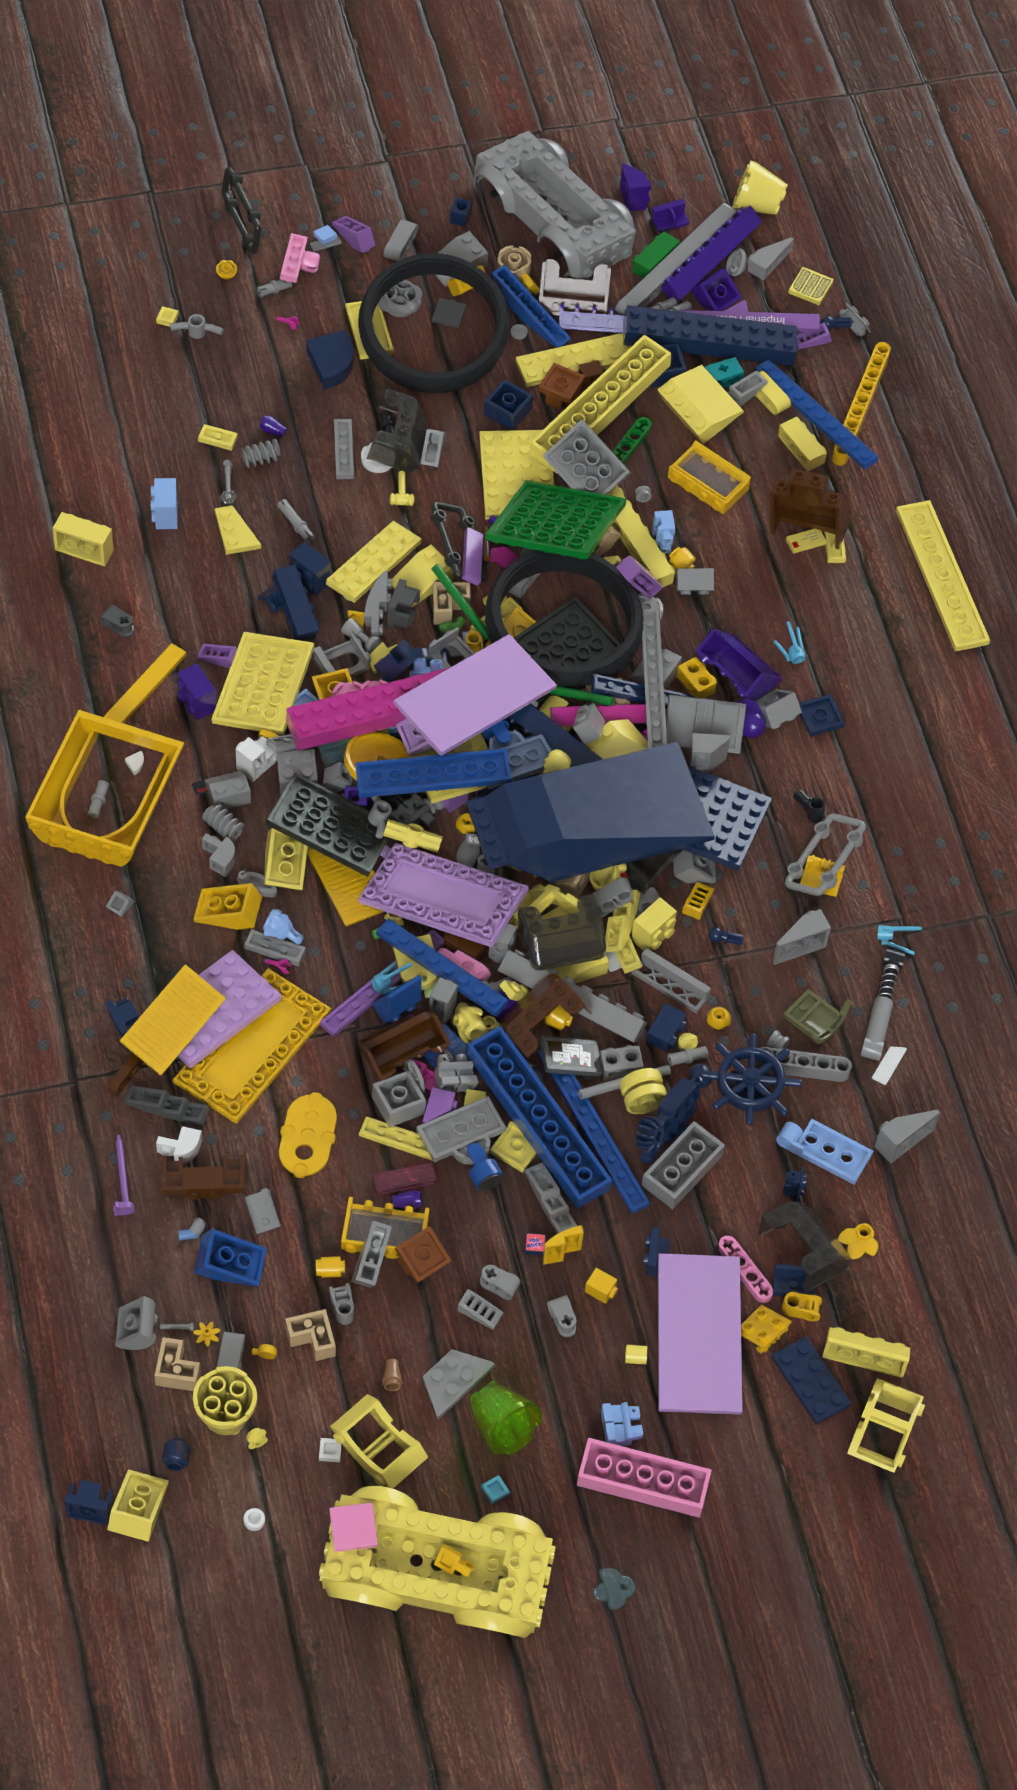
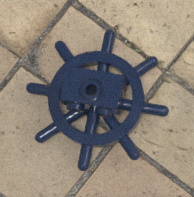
M754 1033L749 1036V1047L739 1048L732 1052L722 1043H716L715 1048L724 1057L718 1072H700V1077L703 1079L717 1080L718 1089L722 1097L712 1104L713 1109L718 1110L728 1102L733 1107L746 1111L745 1122L747 1125L753 1124L754 1112L768 1109L771 1106L781 1115H787L788 1110L778 1101L783 1093L784 1086L801 1087L803 1085L801 1079L785 1078V1072L780 1062L790 1054V1050L785 1048L774 1056L764 1049L757 1048V1035ZM748 1059V1068L740 1060ZM756 1060L765 1063L756 1069ZM731 1066H733L737 1070L727 1073L728 1069ZM771 1069L775 1077H770V1074L765 1073ZM770 1085H776L773 1092L770 1093Z

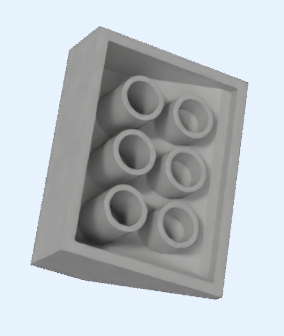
M582 419L543 455L544 459L572 489L608 495L631 474L626 466Z

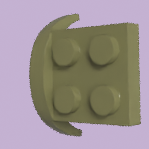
M808 989L783 1014V1018L809 1036L813 1042L822 1044L842 1025L849 1012L851 1001L847 999L839 1012Z

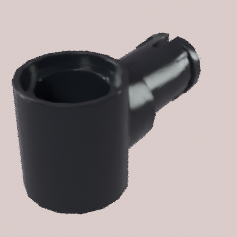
M802 789L794 793L793 798L803 806L809 821L818 823L824 819L825 802L823 799L810 798Z

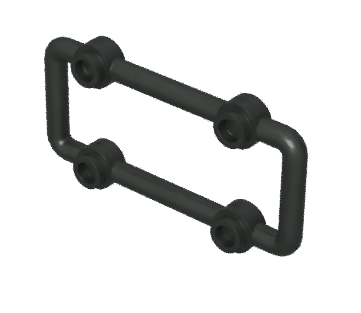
M226 167L221 188L225 209L231 213L242 235L244 247L248 248L250 253L256 254L261 236L260 211L253 209L240 185L243 183L241 174L234 173L231 167ZM229 183L231 187L235 188L247 212L248 222L252 223L255 228L253 235L247 232L236 210L238 209L237 199L230 198L228 194Z
M435 501L431 504L432 514L430 520L438 528L447 555L444 561L452 569L453 574L457 578L462 579V572L458 567L461 557L452 550L444 526L446 513L443 510L459 514L461 520L458 525L464 532L467 527L472 529L475 521L471 516H467L462 507ZM482 558L480 583L488 581L486 571L489 568V562L485 561L484 558Z

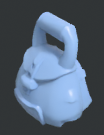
M277 909L271 911L263 926L264 936L277 937L278 939H285L287 937L296 944H301L304 937L293 928L289 916L282 914V911Z

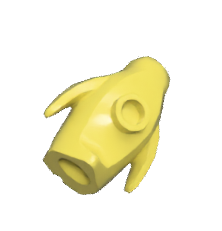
M461 1002L456 1006L453 1024L457 1027L462 1041L465 1044H469L470 1041L473 1042L487 1034L488 1027L484 1025L482 1020L483 1011L481 1008L469 1006Z

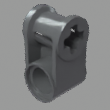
M111 605L99 617V621L104 627L111 629L121 637L127 638L134 634L135 629L132 625V616L115 605Z

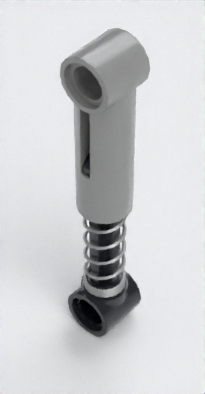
M888 948L886 950L882 965L884 967L883 981L880 983L879 995L874 999L860 1055L862 1057L880 1061L893 1007V1001L891 1000L893 998L892 992L895 991L893 987L896 985L895 979L898 978L897 974L902 970L906 954L904 952Z

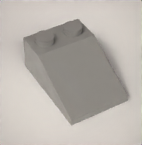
M470 231L454 238L438 252L444 255L448 254L459 257L475 266L482 265L483 268L488 267V252ZM435 275L445 287L448 286L447 280L453 278Z
M821 909L807 912L777 942L772 962L774 965L826 947L831 927Z
M938 1110L896 1117L890 1122H884L879 1127L880 1131L876 1137L875 1148L890 1163H893L934 1131L940 1112Z

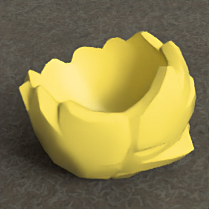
M558 749L551 751L548 757L544 759L543 774L570 768V757Z

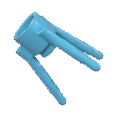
M787 621L793 646L788 649L789 652L787 653L777 640H774V644L785 656L787 662L791 661L792 664H798L803 662L806 657L800 629L796 627L797 644L791 624Z
M879 925L877 940H882L881 945H888L914 955V951L889 942V939L893 940L894 931L922 930V927Z
M394 962L381 973L373 976L371 982L377 993L382 992L385 995L396 987L389 988L392 985L390 978L411 967L412 963L410 962L392 973L386 974L397 965Z

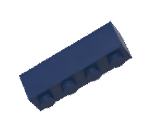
M295 565L275 569L271 577L294 640L302 641L316 637L320 630V625L313 615V605L308 601V592L306 587L302 585L300 571L296 569Z

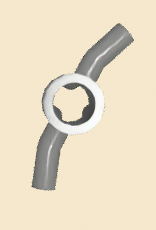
M199 314L191 315L188 322L170 324L171 331L188 329L189 335L195 339L205 336L206 331L222 335L224 331L223 328L213 324H205V318Z
M379 796L371 797L374 805L368 814V820L372 825L377 826L375 836L382 838L385 823L392 812V808L389 803L381 800Z

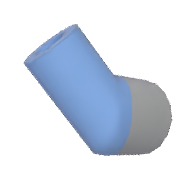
M196 1218L189 1229L178 1230L179 1240L197 1239L205 1229L204 1220Z

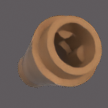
M388 1359L382 1385L387 1391H397L403 1383L398 1360Z

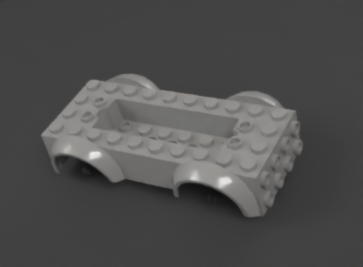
M528 130L477 155L473 184L476 185L480 179L486 178L495 188V190L490 192L493 198L498 195L500 196L504 211L514 213L538 236V243H540L543 236L554 242L559 248V251L555 252L554 255L557 259L564 256L568 265L569 275L572 278H589L593 275L597 265H615L617 262L631 256L636 230L634 229L633 218L629 210L617 200L600 198L570 170L565 151L555 141L544 138L537 139ZM540 196H545V197L547 198V200L545 201V200H544L542 197H540Z

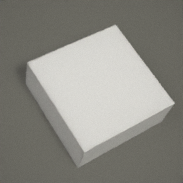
M321 1438L319 1461L340 1462L342 1444L337 1443L335 1439Z

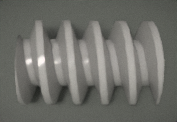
M272 439V443L268 440L265 441V445L259 442L258 447L256 444H252L251 448L248 445L245 446L244 450L241 448L243 461L247 468H250L251 462L256 467L257 461L263 465V460L266 459L269 464L270 458L277 462V456H281L276 439Z
M221 804L217 806L211 805L202 816V820L213 827L215 831H218L224 839L228 837L232 842L239 838L244 828V824L242 822L239 823L237 818L233 819L234 815L232 813L228 814V810L223 809Z

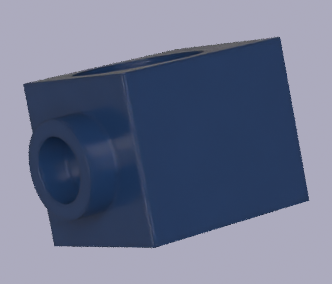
M456 197L450 210L451 224L466 227L472 213V201Z

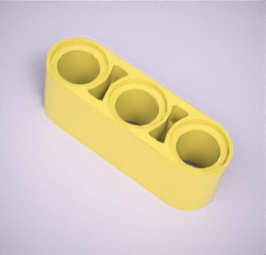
M764 371L759 372L768 383L755 396L774 415L790 408L791 401L783 390Z

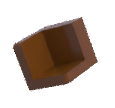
M599 360L579 364L578 373L585 375V381L582 384L583 389L590 386L591 378L601 376L604 373Z

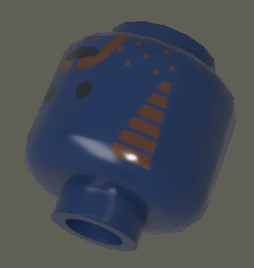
M178 1437L166 1442L162 1455V1462L166 1465V1468L172 1471H181L182 1468L187 1467L191 1454L190 1445L184 1439Z

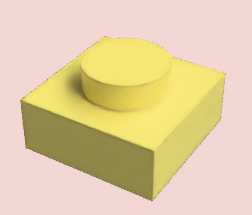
M162 306L156 318L157 324L170 327V324L176 322L179 311Z

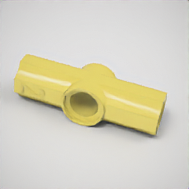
M390 819L387 821L383 836L402 841L406 847L414 849L420 847L438 853L443 836L425 831L420 825L413 823L406 825Z

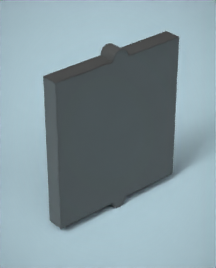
M439 298L432 322L459 328L467 304L457 302L454 299Z

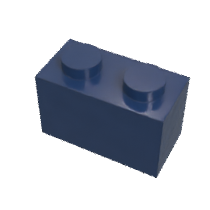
M665 1004L647 1032L646 1042L664 1052H667L670 1047L673 1048L678 1040V1033H682L687 1026V1022H685L686 1013Z

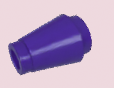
M265 415L259 426L262 428V431L283 437L287 430L284 425L271 415Z
M412 1190L392 1196L393 1208L405 1209L406 1206H411L414 1210H417V1208L422 1207L421 1191Z

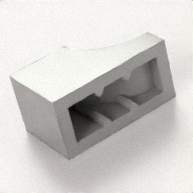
M427 429L420 464L434 467L439 466L447 432Z

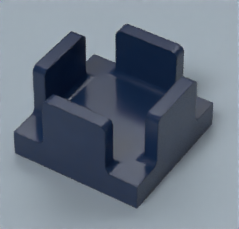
M403 640L390 650L388 655L381 658L374 665V668L382 676L381 680L389 683L410 666L422 652L418 647L413 650L407 641Z
M128 997L116 1003L113 1000L105 1003L110 1018L121 1038L139 1017L138 1012Z
M82 1480L76 1495V1483L71 1482L69 1492L64 1500L67 1517L108 1525L114 1501V1491L109 1490L107 1499L104 1501V1498L99 1497L102 1489L100 1483Z

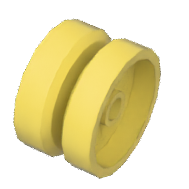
M645 1068L627 1074L619 1082L621 1094L625 1097L626 1110L631 1114H645L657 1110L661 1100L667 1095L661 1073L657 1069Z

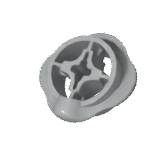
M404 280L387 291L380 299L378 305L380 309L392 316L406 317L420 308L422 290L411 282Z

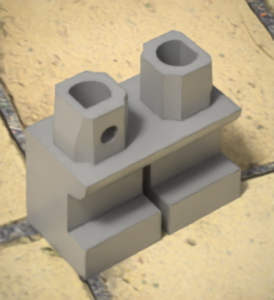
M440 1054L437 1058V1067L434 1070L436 1088L451 1092L455 1090L456 1092H466V1089L474 1090L478 1084L477 1075L473 1073V1061H468L466 1054H458L454 1057L455 1062H450L449 1055Z

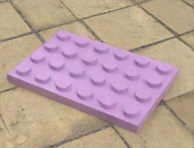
M231 950L199 974L201 978L226 999L178 1055L190 1069L282 1000L281 994L234 950Z

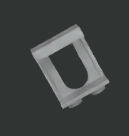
M457 627L452 631H447L440 639L433 640L428 648V657L431 660H442L443 668L451 667L441 656V650L446 647L456 649L465 659L475 653L458 636L459 629Z
M353 632L350 633V640L326 651H323L320 646L313 649V660L322 674L335 671L330 663L331 660L352 653L359 657V662L357 665L348 668L350 677L356 676L369 670L371 657L367 651H364L360 639L356 638Z

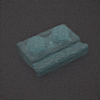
M353 737L318 746L325 768L339 762L344 763V752Z

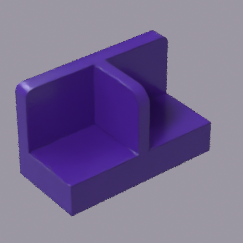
M683 199L652 207L651 220L659 233L689 225V220L684 213L686 203Z

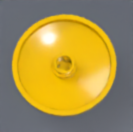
M371 732L353 737L344 752L345 766L356 781L355 763L410 758L402 741L380 732Z

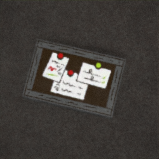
M541 1036L539 1041L545 1073L601 1077L603 1071L596 1040Z

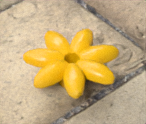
M200 1322L201 1330L193 1331L195 1335L199 1336L196 1343H201L205 1340L206 1346L209 1347L210 1339L215 1342L219 1341L215 1334H218L220 1329H213V1322H210L207 1327Z

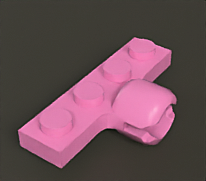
M291 233L280 280L296 283L301 269L310 273L317 272L320 255L315 252L305 251L308 237Z

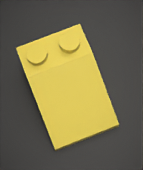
M429 545L418 552L391 579L392 588L395 590L399 579L407 580L406 585L408 587L420 590L419 602L433 594V582H440L431 570L433 566L439 564L451 581L454 580V574L452 569L446 565L445 557L432 545Z
M271 828L267 833L265 848L264 885L302 890L308 846Z
M128 1469L112 1507L107 1530L149 1542L169 1481Z

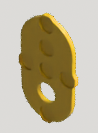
M313 1092L310 1095L297 1098L290 1105L285 1125L281 1127L280 1134L282 1138L279 1158L284 1168L293 1173L297 1178H304L321 1171L328 1162L331 1145L335 1143L336 1110L333 1104L328 1099L322 1097L320 1093ZM309 1146L313 1154L309 1159H299L295 1154L297 1148Z

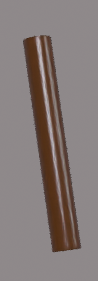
M488 526L482 528L483 556L485 561L491 560L490 541L485 540V534L489 530Z

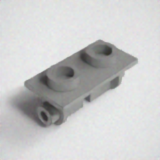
M845 303L847 309H842L839 312L840 318L850 317L854 323H852L850 328L857 336H863L866 330L870 333V323L865 317L861 318L858 315L859 311L854 306L850 307L848 303Z

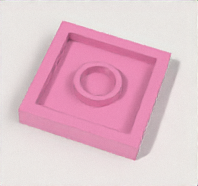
M373 1503L329 1508L334 1553L378 1547Z

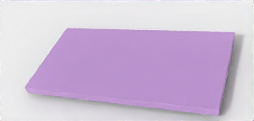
M508 634L394 700L393 704L436 752L442 756L553 691L557 685L516 640Z
M395 843L358 900L361 904L493 947L529 888L527 885Z
M658 1253V1411L742 1414L740 1257Z

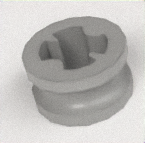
M639 486L636 488L635 494L638 502H648L651 500L650 487Z

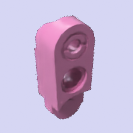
M440 948L437 951L480 981L488 980L491 976L490 971L485 965L459 950L452 953L446 948Z

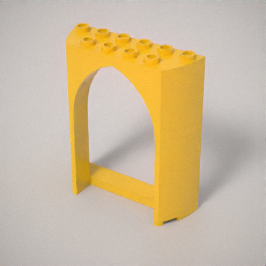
M78 710L25 817L29 829L33 831L38 839L52 847H60L71 853L76 852L90 859L101 860L106 864L120 867L126 865L132 858L184 747V742ZM98 733L165 753L137 812L123 827L110 834L98 837L73 829L70 826L65 815L66 803L98 738Z

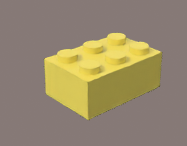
M61 512L53 526L56 551L105 567L114 551L112 528Z

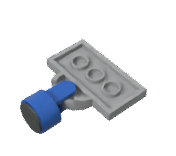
M489 1096L417 1126L416 1131L433 1162L453 1155L457 1161L463 1164L474 1165L469 1171V1176L479 1191L490 1190L502 1181L503 1173L496 1160L488 1159L487 1156L490 1151V1138L506 1132V1126Z

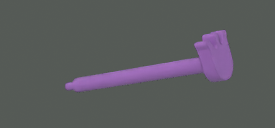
M117 1135L116 1150L122 1202H115V1206H113L114 1216L129 1215L135 1211L134 1204L129 1202L123 1140H121V1135Z

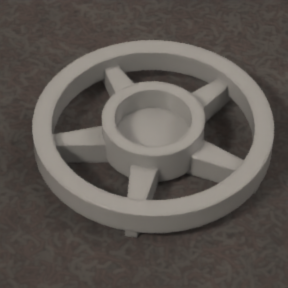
M413 1060L405 1061V1068L403 1070L411 1073L420 1091L424 1094L425 1085L419 1068Z

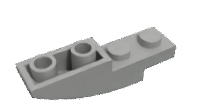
M384 571L378 577L366 602L365 627H371V636L380 637V635H383V624H380V620H383V612L388 611V605L391 600V594H388V589H392V580L388 579V571Z

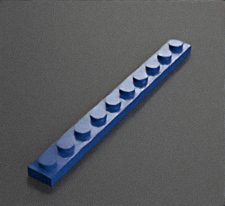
M769 359L755 367V371H764L789 397L793 407L864 470L878 462V456Z
M539 1050V1051H538V1056L540 1057V1059H541V1061H542V1063H543L542 1052H541V1050ZM549 1073L630 1213L633 1214L648 1207L650 1202L588 1098L582 1100L579 1098L578 1090L582 1089L575 1075Z

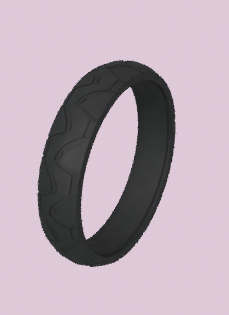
M418 254L390 265L371 282L359 309L358 328L362 345L368 358L384 376L414 391L446 393L460 390L476 383L486 376L497 364L509 337L510 322L507 305L496 283L474 264L448 254ZM428 274L453 277L470 285L486 300L493 313L496 331L490 345L475 361L453 371L440 373L423 372L401 364L381 346L372 324V317L377 304L393 286L406 279Z
M538 550L517 559L507 566L493 583L486 601L485 622L491 644L508 635L502 621L500 605L506 594L517 583L538 573L565 571L581 574L597 581L616 597L626 615L628 635L623 644L613 654L590 665L578 667L557 666L540 661L531 655L529 656L557 686L576 690L585 689L586 685H591V676L593 674L613 678L631 662L642 641L644 626L643 609L633 585L626 580L613 564L593 553L588 559H578L577 557L545 553Z

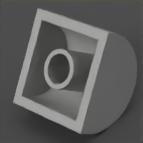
M143 1296L119 1308L116 1347L127 1350H141L150 1347L155 1342L156 1335L153 1333V1327L158 1317L155 1314L156 1304L152 1299Z

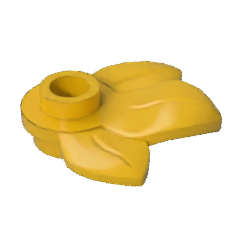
M866 1223L859 1224L855 1228H846L838 1237V1242L848 1245L847 1252L851 1259H858L865 1252L870 1256H874L878 1250V1243L873 1238L874 1230ZM864 1232L867 1236H862L860 1233Z

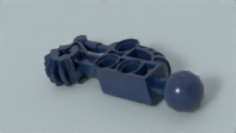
M706 1064L693 1066L689 1072V1080L681 1078L661 1100L658 1106V1117L645 1116L644 1119L640 1120V1125H637L638 1129L635 1132V1141L637 1146L642 1149V1162L652 1164L655 1155L660 1151L663 1144L671 1143L676 1136L679 1137L685 1131L686 1125L696 1109L697 1100L700 1098L699 1088H706L713 1081V1079H703L700 1077L701 1071H712Z

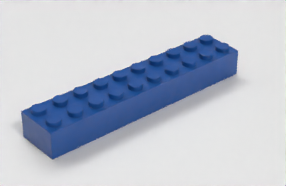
M499 1026L467 1044V1057L470 1061H473L476 1070L575 1208L579 1209L609 1191L612 1179L502 1027Z

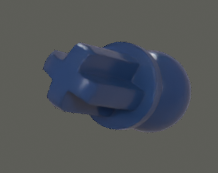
M825 316L821 320V323L825 322L827 329H831L834 326L835 330H838L840 327L852 326V319L850 317L839 318L835 316L833 319L831 316Z
M713 927L708 932V937L713 942L724 940V944L728 942L742 945L744 936L741 934L728 932L729 929L725 933L719 927Z

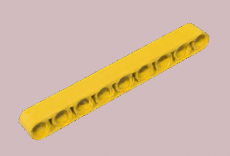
M885 342L876 344L843 424L856 437H858L889 359L891 348ZM835 444L832 461L839 466L845 465L849 456Z

